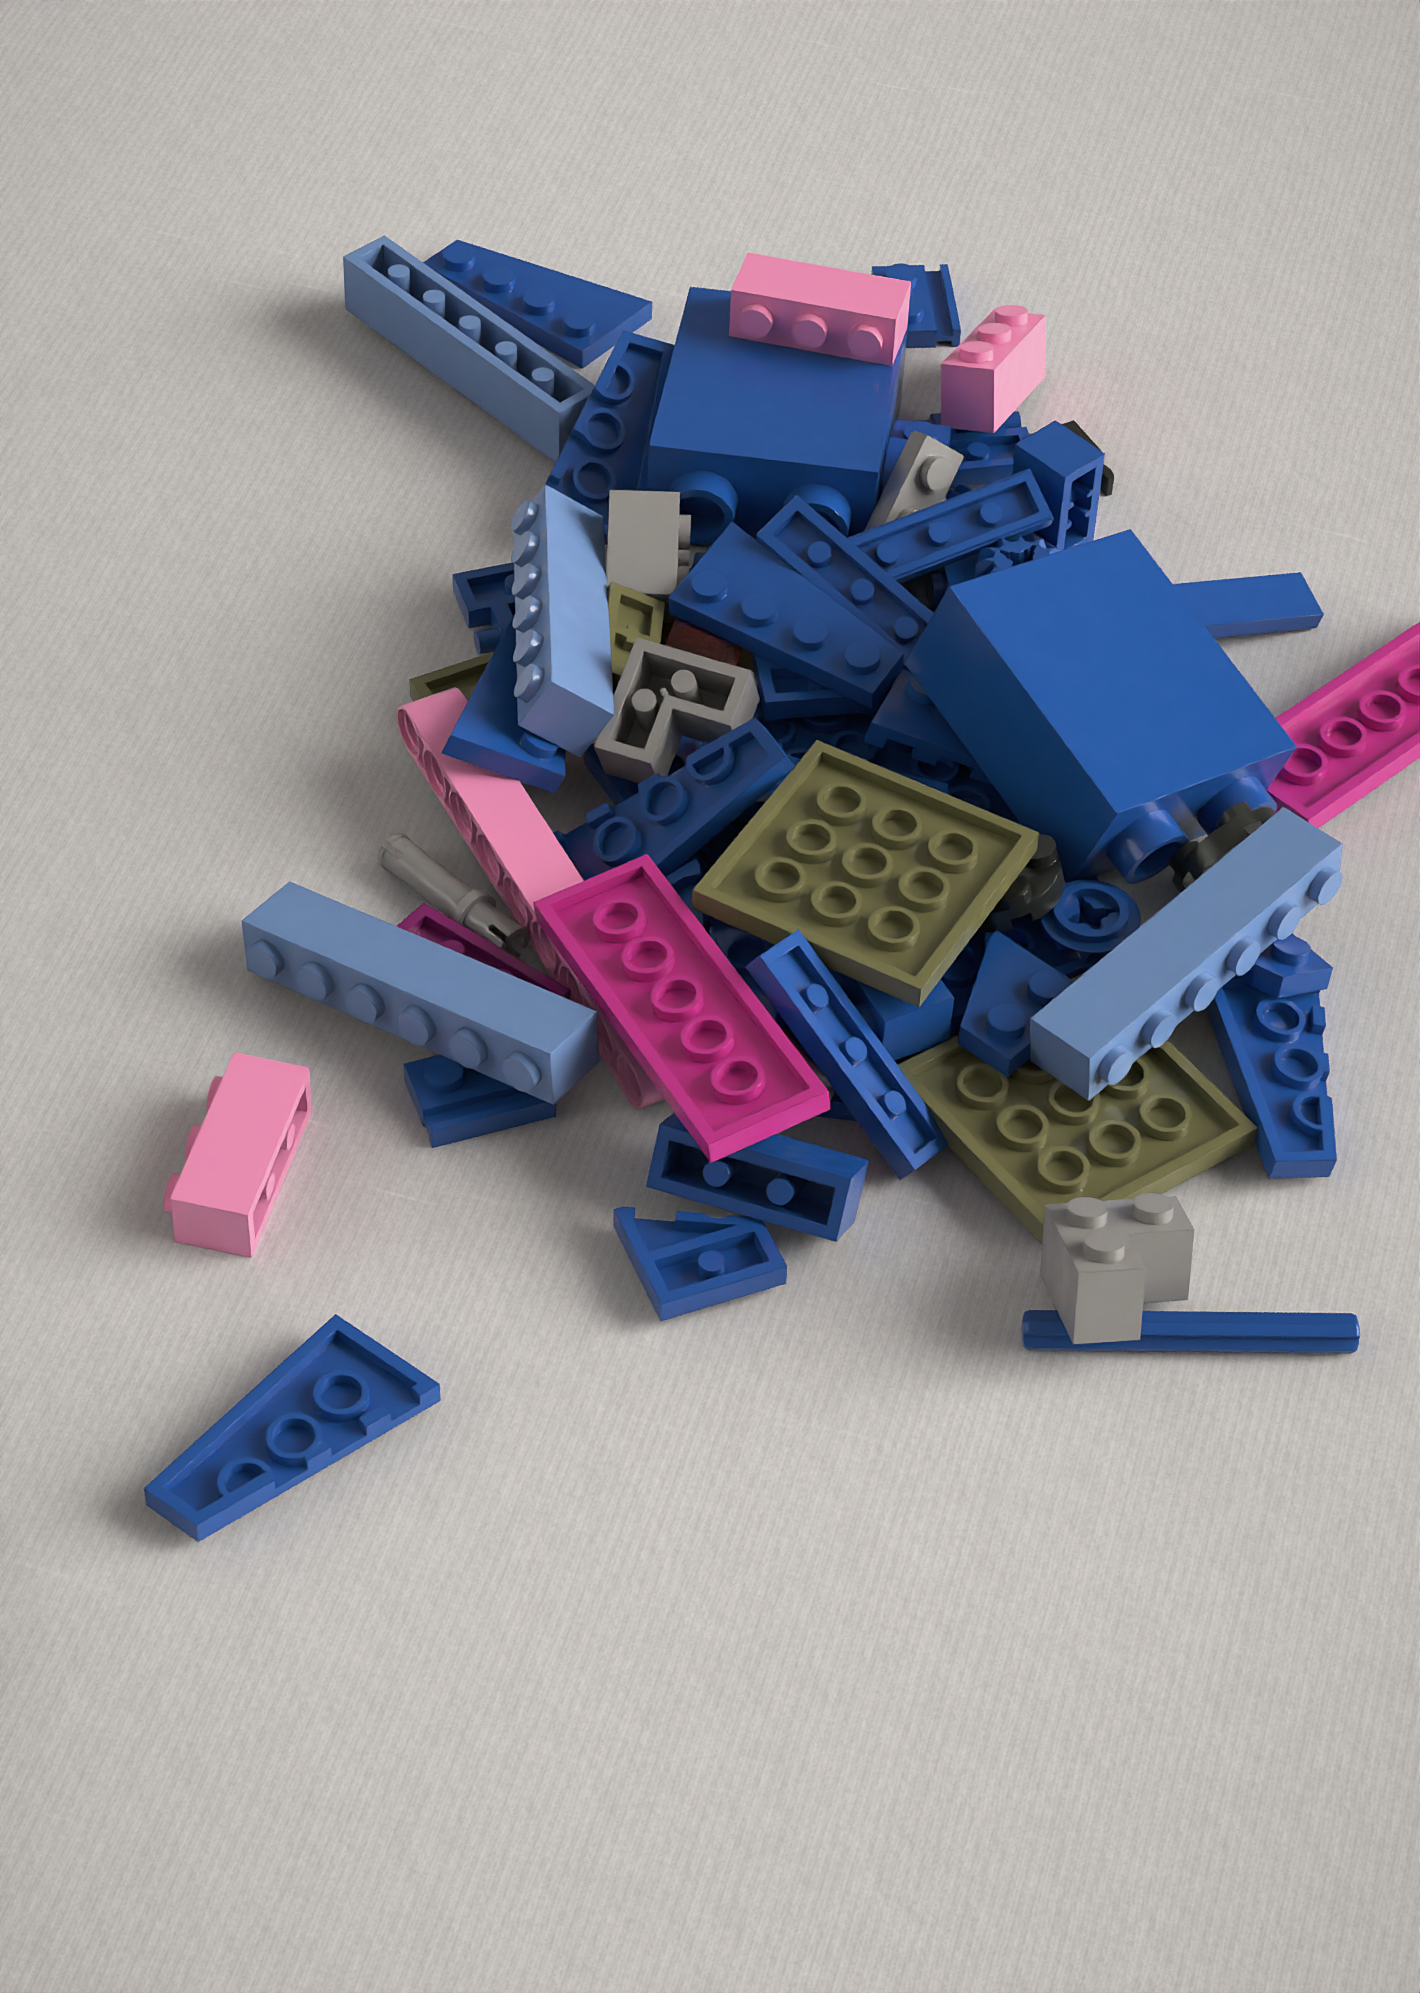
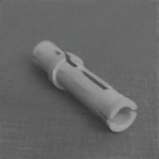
M397 833L386 840L388 844L402 854L401 858L395 857L381 846L377 856L379 865L409 885L444 915H447L452 920L517 958L521 954L507 944L505 938L509 937L522 948H527L530 933L525 927L518 925L507 915L496 908V901L492 896L482 889L472 890L466 883L427 855L408 836Z

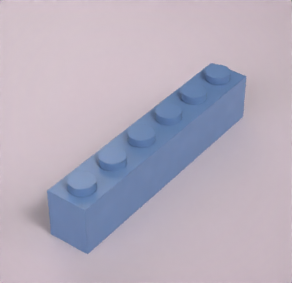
M385 235L343 256L345 309L556 463L595 386L593 383Z
M545 484L532 502L525 500L521 503L510 525V530L514 533V549L511 555L515 576L512 586V594L515 596V615L512 626L516 629V648L513 661L517 663V682L514 688V696L517 697L519 726L581 757L614 716L604 521L602 515Z
M1281 808L1030 1018V1061L1088 1101L1108 1084L1114 1085L1120 1082L1130 1070L1132 1063L1151 1047L1158 1048L1163 1045L1181 1021L1194 1010L1201 1011L1205 1009L1223 985L1236 974L1240 976L1248 972L1255 964L1259 955L1277 939H1286L1295 930L1301 918L1318 904L1325 905L1335 896L1343 878L1340 872L1343 843L1288 809Z
M289 881L241 920L248 971L553 1105L600 1062L597 1011Z

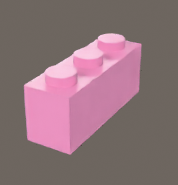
M748 252L731 288L729 336L893 366L907 330L911 282Z
M1018 305L1000 306L994 309L941 363V425L951 426L952 429L995 433L1045 377L1046 315L1028 313L1027 308Z
M234 1052L224 1076L214 1077L208 1092L205 1120L202 1125L194 1124L191 1128L186 1144V1163L181 1174L173 1173L165 1191L164 1211L172 1214L175 1242L252 1258L312 1113L309 1067Z

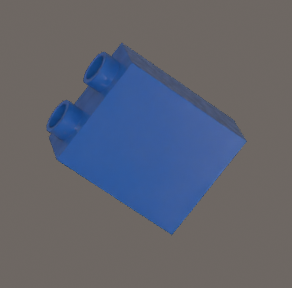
M690 287L649 442L647 491L680 492L679 515H691L690 543L698 545H708L711 542H715L731 522L756 540V534L796 495L846 538L864 532L880 499L889 437H892L895 420L899 416L907 330L893 366L729 336L731 291Z
M1131 529L949 586L905 662V665L1022 826L1037 831L1039 834L1051 836L1055 840L1065 883L1075 880H1088L1114 869L1120 872L1128 884L1143 882L1168 867L1170 857L1179 848L1186 845L1188 841L1206 834L1208 836L1217 830L1216 822L1218 818L1237 803L1244 801L1248 803L1252 810L1270 807L1276 812L1277 803L1267 792V789L1297 748L1286 731Z

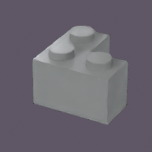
M610 490L606 570L607 587L612 581L665 602L663 623H676V616L669 614L668 598L689 574L691 515H679L680 492Z
M636 637L613 696L614 716L598 735L594 749L606 774L636 783H641L656 773H659L661 776H667L682 736L709 744L753 718L760 697L752 671Z
M1144 1193L1136 1196L1134 1199L1101 1201L1091 1197H1079L1070 1200L1068 1203L1045 1204L1040 1276L1073 1344L1140 1340L1143 1303L1188 1300L1195 1229L1176 1196L1167 1197L1157 1193Z

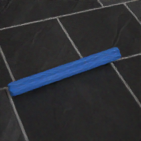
M1027 1310L1022 1317L1021 1337L1024 1348L1044 1351L1354 1353L1359 1346L1360 1326L1357 1316L1352 1313L1143 1311L1140 1340L1073 1344L1057 1310Z

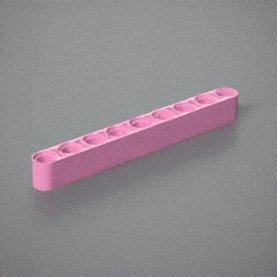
M454 687L400 705L396 713L397 723L405 746L516 923L525 927L530 933L529 943L552 979L571 990V1001L597 1011L599 1055L628 1101L634 1108L639 1110L665 1100L536 921L533 902L584 881L519 780L441 753L468 702L458 688Z

